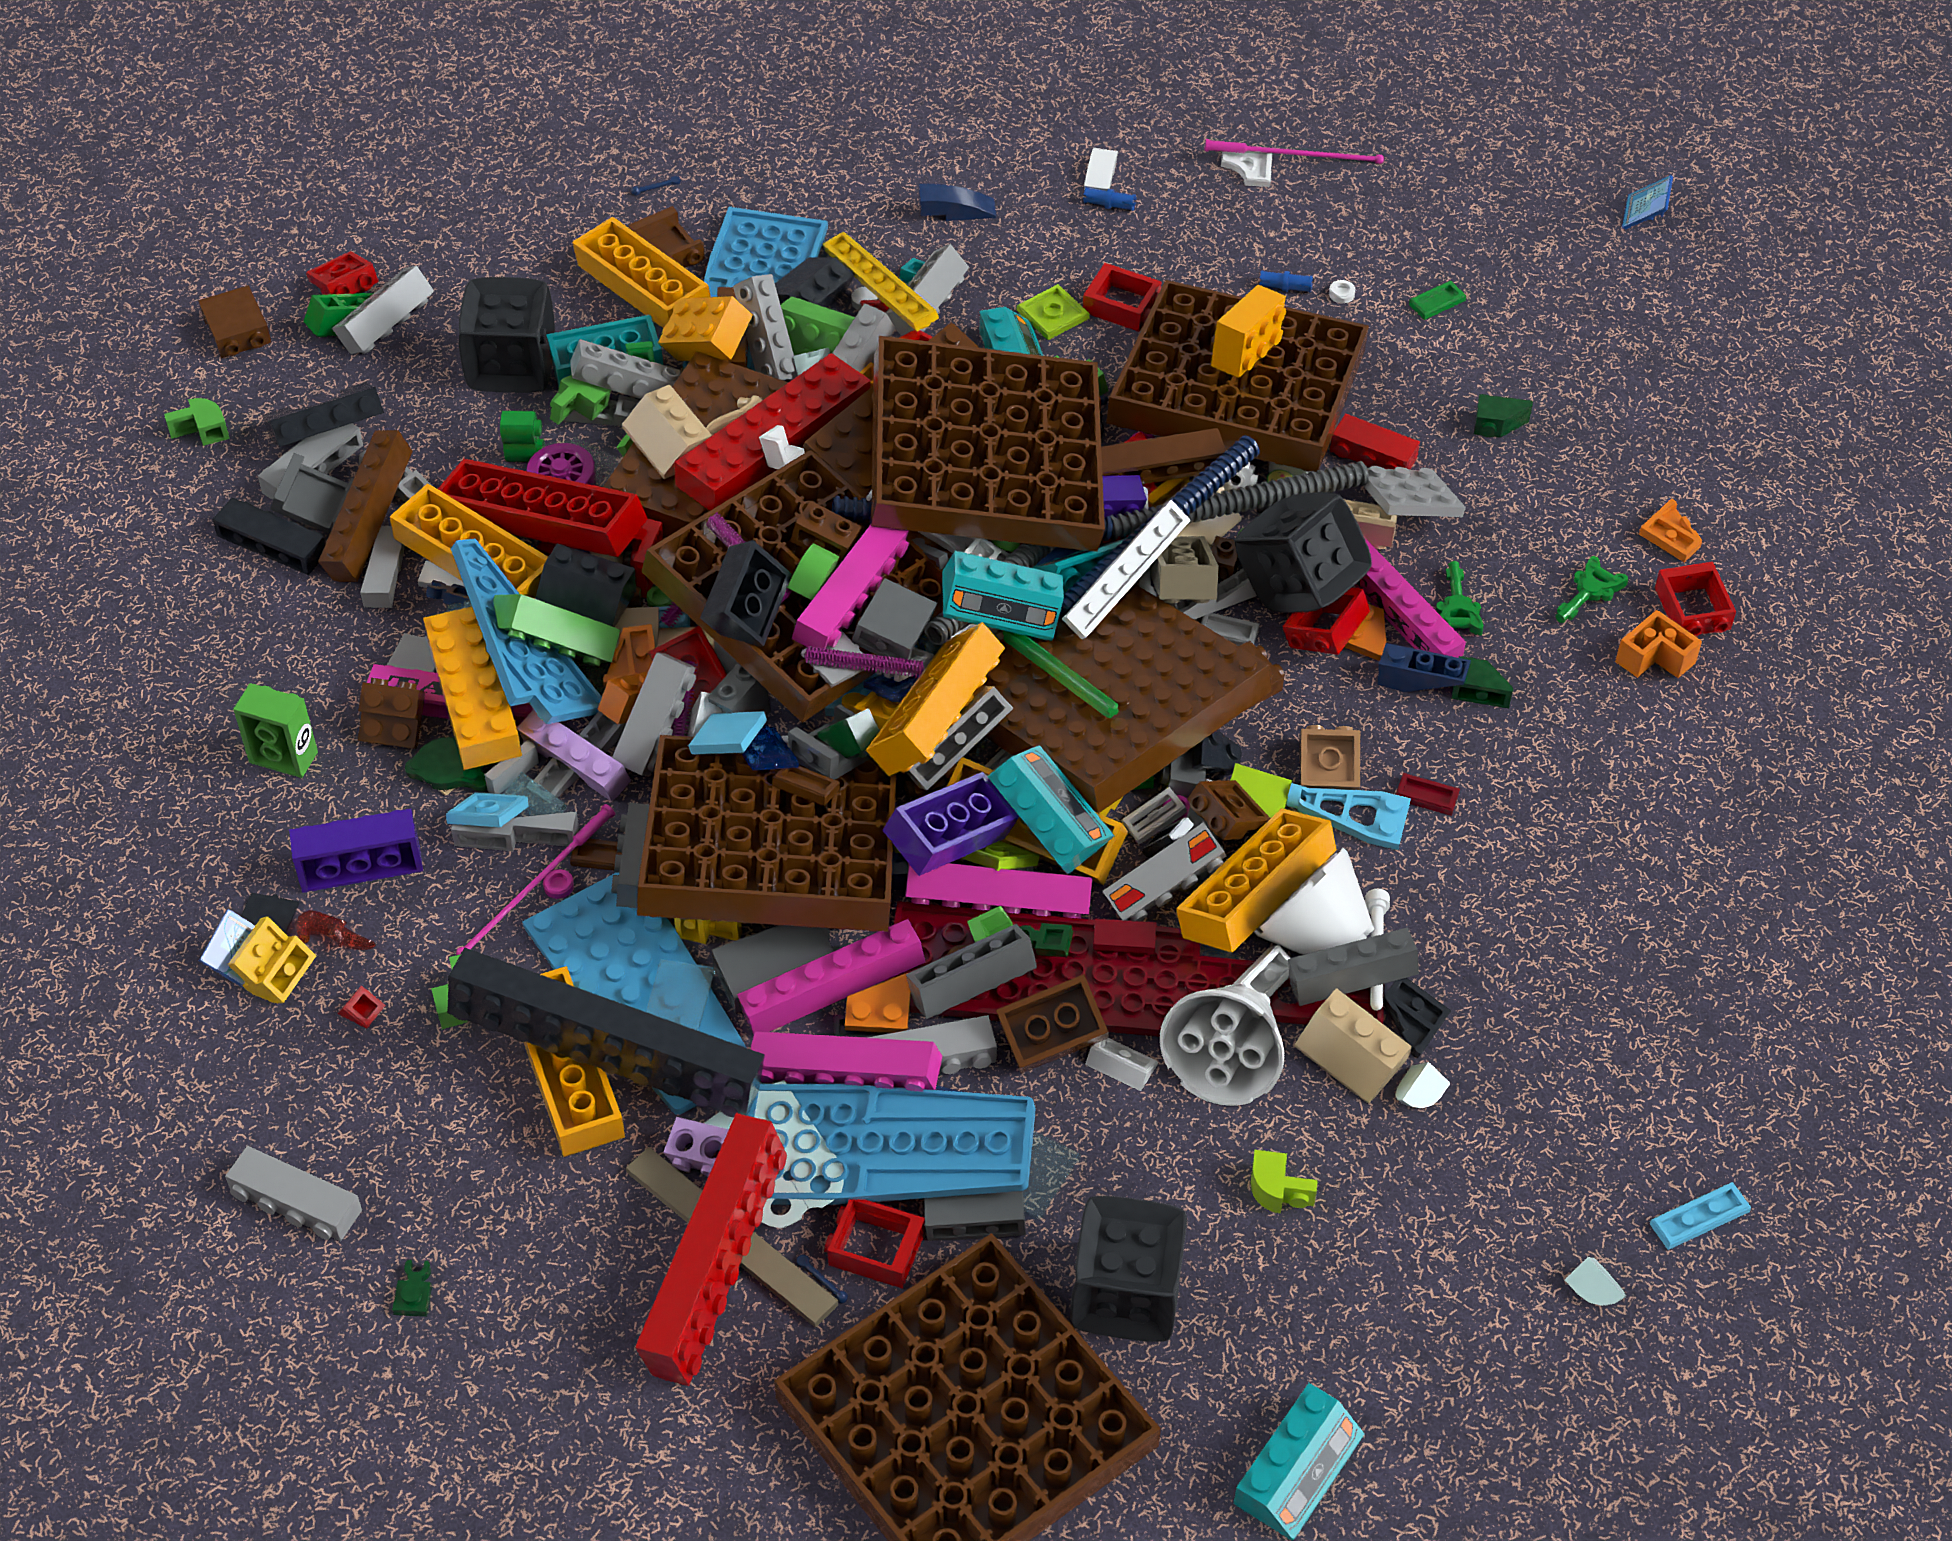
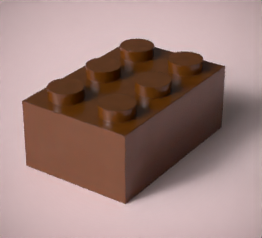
M1084 974L996 1010L997 1017L1020 1073L1027 1072L1108 1039V1030Z

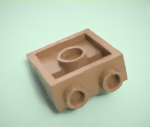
M1310 725L1306 729H1301L1299 734L1300 785L1307 788L1359 790L1360 730H1353L1349 726H1339L1335 730L1323 729L1324 727L1320 725Z

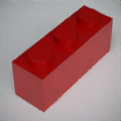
M1345 413L1334 430L1330 452L1335 453L1341 458H1349L1356 462L1362 461L1366 467L1379 466L1384 469L1404 467L1410 470L1417 460L1420 441Z

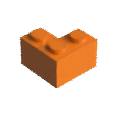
M1656 610L1621 639L1615 662L1637 678L1654 663H1657L1679 678L1696 663L1702 641Z
M648 672L608 680L597 710L617 725L627 723Z

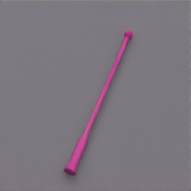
M1205 139L1204 151L1207 152L1209 150L1234 153L1253 151L1374 161L1376 164L1384 162V157L1381 154L1363 156L1247 146L1245 143L1212 141L1210 139Z
M604 804L601 810L573 837V842L464 947L471 949L576 846H582L609 818H613L615 816L614 810L609 805ZM459 947L456 955H460L464 947Z

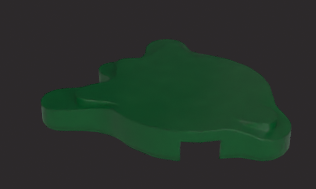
M444 737L428 742L405 765V771L409 778L418 779L421 782L425 781L431 784L433 789L448 790L468 787L480 792L487 789L485 775L482 773L486 765L464 770L454 737Z

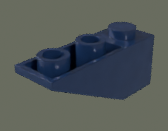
M1386 643L1379 662L1378 685L1403 692L1463 685L1471 660Z

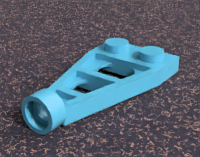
M1291 783L1286 806L1296 808L1297 811L1303 814L1330 820L1332 827L1369 844L1398 850L1411 798L1382 791L1307 788ZM1323 800L1342 802L1344 804L1343 813L1339 816L1328 813L1320 808V804ZM1356 805L1372 806L1376 810L1374 823L1370 826H1365L1352 820L1349 816L1350 809Z

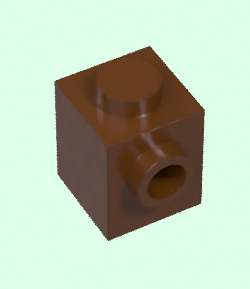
M1216 536L1211 551L1218 564V580L1224 581L1236 573L1240 560L1236 552L1235 541Z

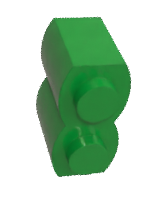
M502 411L500 434L505 461L529 462L530 458L537 451L545 447L544 439H540L542 421L537 420L535 411Z

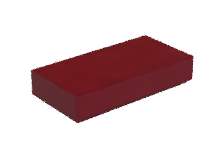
M1403 773L1395 795L1411 798L1410 804L1452 816L1460 789Z
M1095 919L1093 950L1155 954L1156 922Z

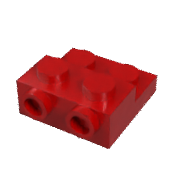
M352 251L306 272L309 282L319 287L322 295L365 292L379 282L373 264Z
M648 519L629 543L632 544L630 565L635 568L636 587H641L643 598H647V592L654 584L642 573L646 551L663 540L662 522Z

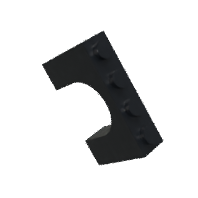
M364 382L340 390V396L316 405L299 409L286 407L264 414L262 417L269 437L273 443L280 447L382 414L384 411L376 387Z

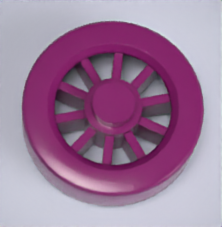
M556 443L540 449L530 458L526 468L527 472L590 485H596L597 481L593 457L586 449L572 443Z

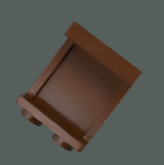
M673 206L628 225L629 229L684 268L696 265L705 259L704 243L701 239L694 241L679 224L678 211Z
M249 285L198 300L202 318L211 331L221 358L234 356L240 352L260 348L272 343L268 325Z

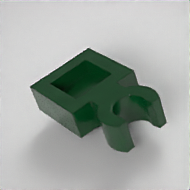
M1041 923L1040 930H1034L1033 927L1028 925L1020 926L1030 938L1032 949L1035 948L1037 955L1068 956L1073 936L1071 925Z
M407 1260L404 1270L408 1280H398L392 1309L393 1314L427 1317L432 1291L431 1282H425L431 1274L429 1261H424V1267L421 1271L414 1272L412 1271V1260Z

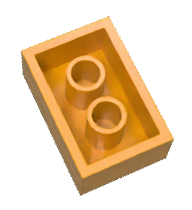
M1257 285L1222 316L1216 324L1211 366L1239 378L1247 370H1251L1257 360L1265 357L1268 350L1272 346L1277 345L1282 338L1283 330H1281V325L1286 314V308L1284 307L1286 296Z
M733 296L679 299L673 308V313L668 323L662 330L658 344L678 361H690L696 351L721 360H731L753 315Z

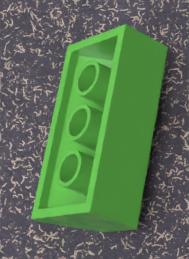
M522 594L494 595L493 604L498 628L508 631L509 637L523 641L525 637L534 640V646L544 649H550L552 646L559 649L558 654L570 658H575V655L583 657V662L589 665L600 666V663H612L620 629Z

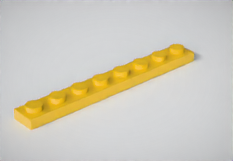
M844 231L822 244L828 255L832 258H837L855 274L854 277L915 331L927 328L932 322L939 319L936 309Z

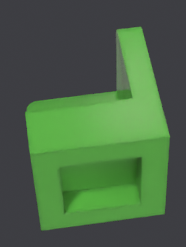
M1001 906L967 921L975 942L1013 925L1010 917Z

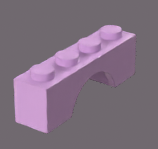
M534 709L517 728L524 742L529 740L536 746L537 752L544 757H553L567 765L589 787L611 802L631 782L621 763L561 723L545 724L537 716Z

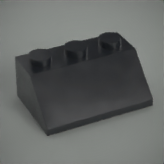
M808 257L775 283L780 305L790 297H795L828 308L846 293L855 274L837 258Z
M754 540L729 546L700 619L719 635L762 647L765 645L792 573Z
M557 543L544 563L535 599L615 627L637 591L635 568Z

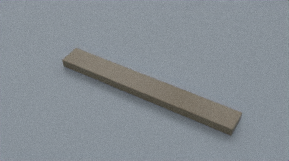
M648 1147L626 1167L627 1174L689 1223L702 1189ZM753 1232L749 1253L743 1256L739 1266L816 1328L838 1306V1300Z

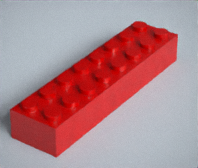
M830 353L675 461V486L709 511L713 510L778 470L768 467L760 436L775 426L780 425L784 427L789 445L802 448L807 439L869 390L871 380Z
M464 458L438 488L441 492L510 534L554 544L558 543L613 557H619L648 520L637 494Z
M738 1113L733 1118L635 1346L652 1376L689 1386L693 1375H697L701 1368L703 1351L706 1345H709L713 1339L714 1325L718 1315H722L726 1308V1296L731 1285L733 1286L738 1279L739 1265L743 1256L749 1253L751 1236L754 1229L762 1222L763 1208L767 1198H771L774 1193L777 1174L786 1164L787 1153L772 1121Z

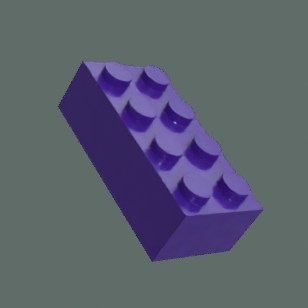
M981 772L897 807L883 828V831L918 876H921L1005 839L1020 816L986 774Z
M411 808L376 815H365L342 821L336 820L330 823L303 826L289 830L292 859L302 893L423 872L420 844Z

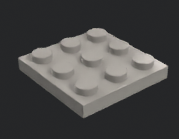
M1379 466L1367 468L1368 482L1363 486L1387 515L1463 517L1466 507L1432 469L1420 468V470H1409L1404 467L1384 469Z

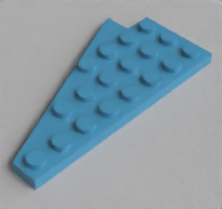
M476 538L457 540L451 547V551L486 642V651L492 658L509 705L530 703L537 716L545 724L596 715L599 712L597 709L602 697L570 657L558 654L559 649L552 646L550 649L534 646V640L526 637L524 641L508 636V631L498 628L493 604L494 595L519 594V592Z

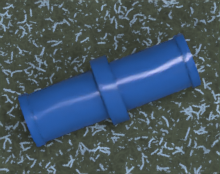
M1086 187L1084 191L1086 196L1083 198L1084 203L1103 205L1106 209L1115 207L1133 211L1136 202H1133L1134 200L1136 201V195L1118 193L1114 189L1105 191Z
M1261 270L1259 285L1263 287L1279 288L1283 292H1288V289L1312 291L1313 276L1290 274V271L1276 273Z

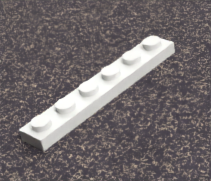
M1172 500L1166 502L1062 620L1081 639L1086 638L1191 520Z

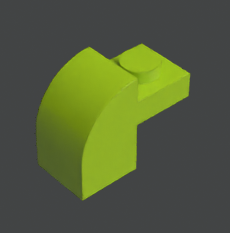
M1255 1150L1251 1173V1190L1261 1206L1279 1214L1281 1213L1282 1203H1289L1290 1206L1295 1208L1314 1206L1318 1180L1285 1176L1286 1153Z

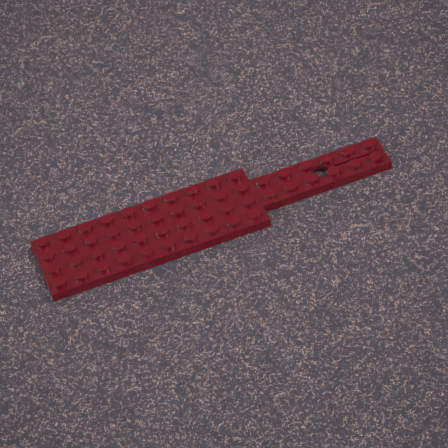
M897 901L894 925L909 919L921 941L925 963L885 981L910 973L947 956L951 948L957 945L969 946L975 943L967 921L988 912V910ZM1006 912L1012 924H1017L1019 927L1028 925L1033 927L1034 930H1040L1041 923L1071 925L1073 936L1068 956H1039L1035 948H1033L1037 968L1026 972L1020 977L1011 979L992 990L981 993L967 1002L951 1007L939 1015L962 1018H976L988 1015L990 1020L999 1021L996 1013L997 1009L1084 974L1108 1032L1160 1037L1163 1020L1175 1003L1197 991L1232 985L1255 961L1200 956L1201 943L1184 939L1181 928L1156 926L1155 954L1093 950L1095 920ZM1288 978L1269 997L1275 1021L1308 1025L1316 1011L1327 999L1299 1006L1298 1002L1295 1004L1284 1003L1278 997V992L1284 987H1291L1290 978ZM1385 983L1383 984V996L1385 990ZM1370 987L1345 994L1383 1024L1384 1005L1380 1010L1371 1008ZM911 996L910 1012L921 1013L919 1009L914 1005Z

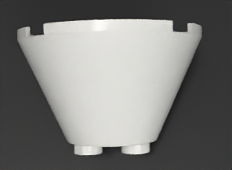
M1342 848L1338 854L1335 853L1254 933L1260 938L1279 944L1302 955L1366 939V936L1375 927L1372 925L1348 852Z
M1233 985L1197 991L1175 1003L1163 1020L1160 1031V1049L1167 1068H1172L1175 1074L1182 1080L1180 1084L1186 1090L1203 1100L1228 1106L1248 1104L1253 1099L1265 1093L1267 1094L1281 1075L1284 1065V1046L1270 1007V999L1264 993L1257 992L1246 986Z

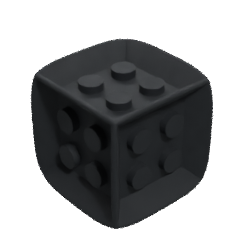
M480 277L472 279L467 283L459 316L458 342L463 375L469 388L485 392L533 393L547 388L552 371V360L546 334L555 333V319L551 293L546 282L521 277Z
M1330 492L1295 494L1282 499L1251 521L1235 539L1238 558L1256 595L1267 609L1275 612H1311L1326 607L1362 579L1372 565L1368 545L1351 509L1340 495Z
M1093 1196L1088 1198L1081 1222L1075 1266L1076 1282L1071 1296L1070 1319L1073 1327L1092 1334L1137 1341L1161 1342L1168 1341L1171 1338L1175 1323L1187 1229V1214L1183 1209L1165 1203L1127 1197Z

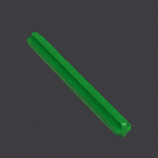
M1003 630L1004 641L1105 717L1112 718L1118 714V704L1036 642L1026 635Z

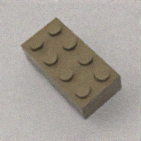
M1176 536L1150 565V576L1159 599H1163L1166 603H1179L1181 599H1192L1194 603H1208L1209 600H1217L1218 564L1205 536Z

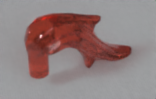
M308 910L303 912L295 922L297 937L303 943L309 942L310 935L321 934L333 939L339 947L344 945L352 949L369 950L376 946L374 941L344 927L347 924L346 921L318 911Z

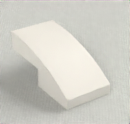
M1093 148L1084 189L1086 187L1105 191L1110 189L1118 151Z

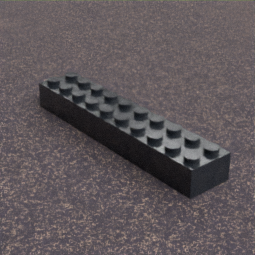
M465 947L448 976L447 1014L453 1015L459 1020H467L481 1025L489 1031H497L509 1035L517 1041L534 1044L551 1053H559L572 1058L578 1063H586L598 1067L606 1073L623 1076L639 1085H648L662 1090L667 1095L687 1099L698 1106L712 1108L728 1117H734L736 1113L748 1116L759 1092L765 1054Z

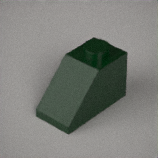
M1479 394L1474 434L1487 438H1501L1525 425L1530 420L1533 401Z
M1459 656V658L1471 660L1465 683L1453 686L1451 699L1509 709L1513 692L1511 684L1487 660Z
M868 708L816 733L821 740L844 757L848 758L858 754L861 759L869 755L866 749L879 733V729Z

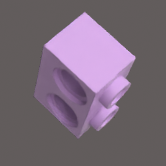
M676 1117L663 1153L672 1162L671 1165L676 1169L689 1172L693 1168L701 1170L700 1172L708 1177L716 1158L712 1159V1156L717 1150L721 1149L729 1129ZM693 1142L689 1150L683 1151L687 1144Z

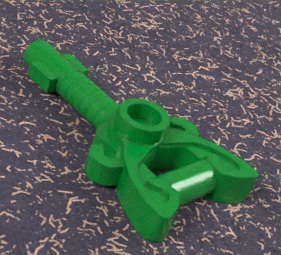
M1591 556L1586 564L1585 571H1577L1574 575V582L1577 583L1576 588L1579 593L1568 604L1564 602L1558 607V613L1555 616L1556 620L1559 623H1564L1567 619L1572 620L1578 614V609L1587 600L1598 601L1602 598L1604 601H1610L1615 592L1627 585L1628 576L1620 573L1613 575L1600 567L1601 563L1598 557Z
M1451 561L1445 572L1446 580H1450L1451 596L1446 597L1444 602L1439 601L1436 604V612L1452 628H1469L1471 633L1482 636L1484 625L1479 615L1481 604L1478 602L1472 603L1471 598L1462 595L1461 581L1464 580V571L1460 569L1459 562Z

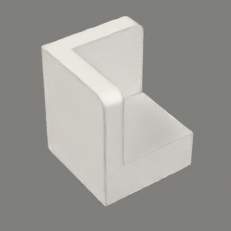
M777 425L759 437L768 467L780 469L805 453L804 448L789 445L783 426Z

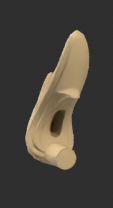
M754 395L751 398L740 397L737 401V406L740 409L716 418L707 425L706 429L711 435H714L763 400Z

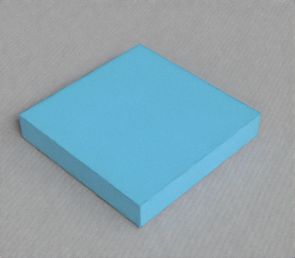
M765 712L711 714L688 745L691 754L744 753L767 721Z
M475 792L446 813L447 824L502 827L529 807L528 797Z

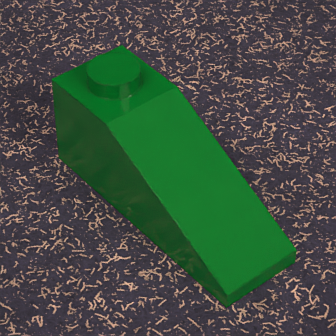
M374 293L312 295L303 322L318 337L337 336L332 328Z

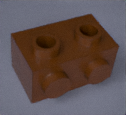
M810 501L795 524L791 542L807 550L814 543L839 556L837 562L841 564L857 543L862 526Z

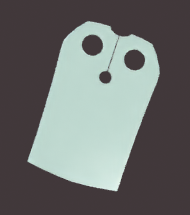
M782 1080L774 1084H786V1082ZM759 1091L755 1118L770 1121L767 1116L768 1109L773 1103L778 1101L788 1102L793 1109V1115L788 1122L784 1124L773 1123L775 1129L783 1130L789 1138L788 1145L785 1148L787 1160L783 1174L786 1171H790L792 1164L800 1158H809L816 1166L815 1175L805 1182H799L794 1179L792 1181H785L782 1174L780 1178L775 1180L774 1193H814L810 1189V1182L817 1176H823L822 1167L824 1163L829 1159L837 1158L836 1155L828 1150L826 1142L814 1125L804 1124L800 1120L798 1113L801 1106L791 1091ZM778 1105L771 1111V1117L777 1121L784 1120L789 1115V1108L785 1105ZM803 1111L802 1117L805 1120L810 1121L806 1113ZM719 1112L704 1122V1124L729 1129L734 1117H728ZM806 1129L816 1131L820 1137L819 1147L811 1153L798 1151L794 1144L796 1135ZM777 1133L783 1145L785 1137L781 1133ZM810 1133L802 1135L798 1140L799 1147L802 1149L812 1148L816 1143V1136ZM800 1162L794 1168V1174L798 1178H805L812 1172V1165L808 1162ZM835 1162L828 1165L826 1175L830 1178L839 1177L844 1171L842 1164ZM844 1179L839 1182H831L829 1189L824 1193H841ZM767 1198L763 1208L762 1223L781 1229L801 1220L802 1215L808 1208H823L834 1200L789 1199L791 1202L789 1212L784 1215H775L770 1209L771 1203L775 1199Z

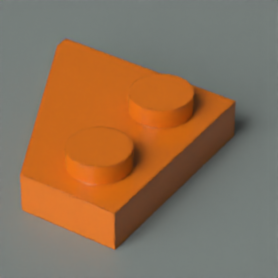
M1671 498L1641 526L1639 535L1685 563L1701 547L1702 539L1691 528V523L1687 517H1682L1676 509L1677 503Z
M1368 604L1370 612L1347 642L1345 648L1380 661L1386 644L1384 609Z
M652 624L622 629L612 663L607 674L603 677L604 687H606L610 679L649 671L653 661L648 652L655 648Z
M906 974L847 996L845 1030L886 1033L908 1030L911 992Z

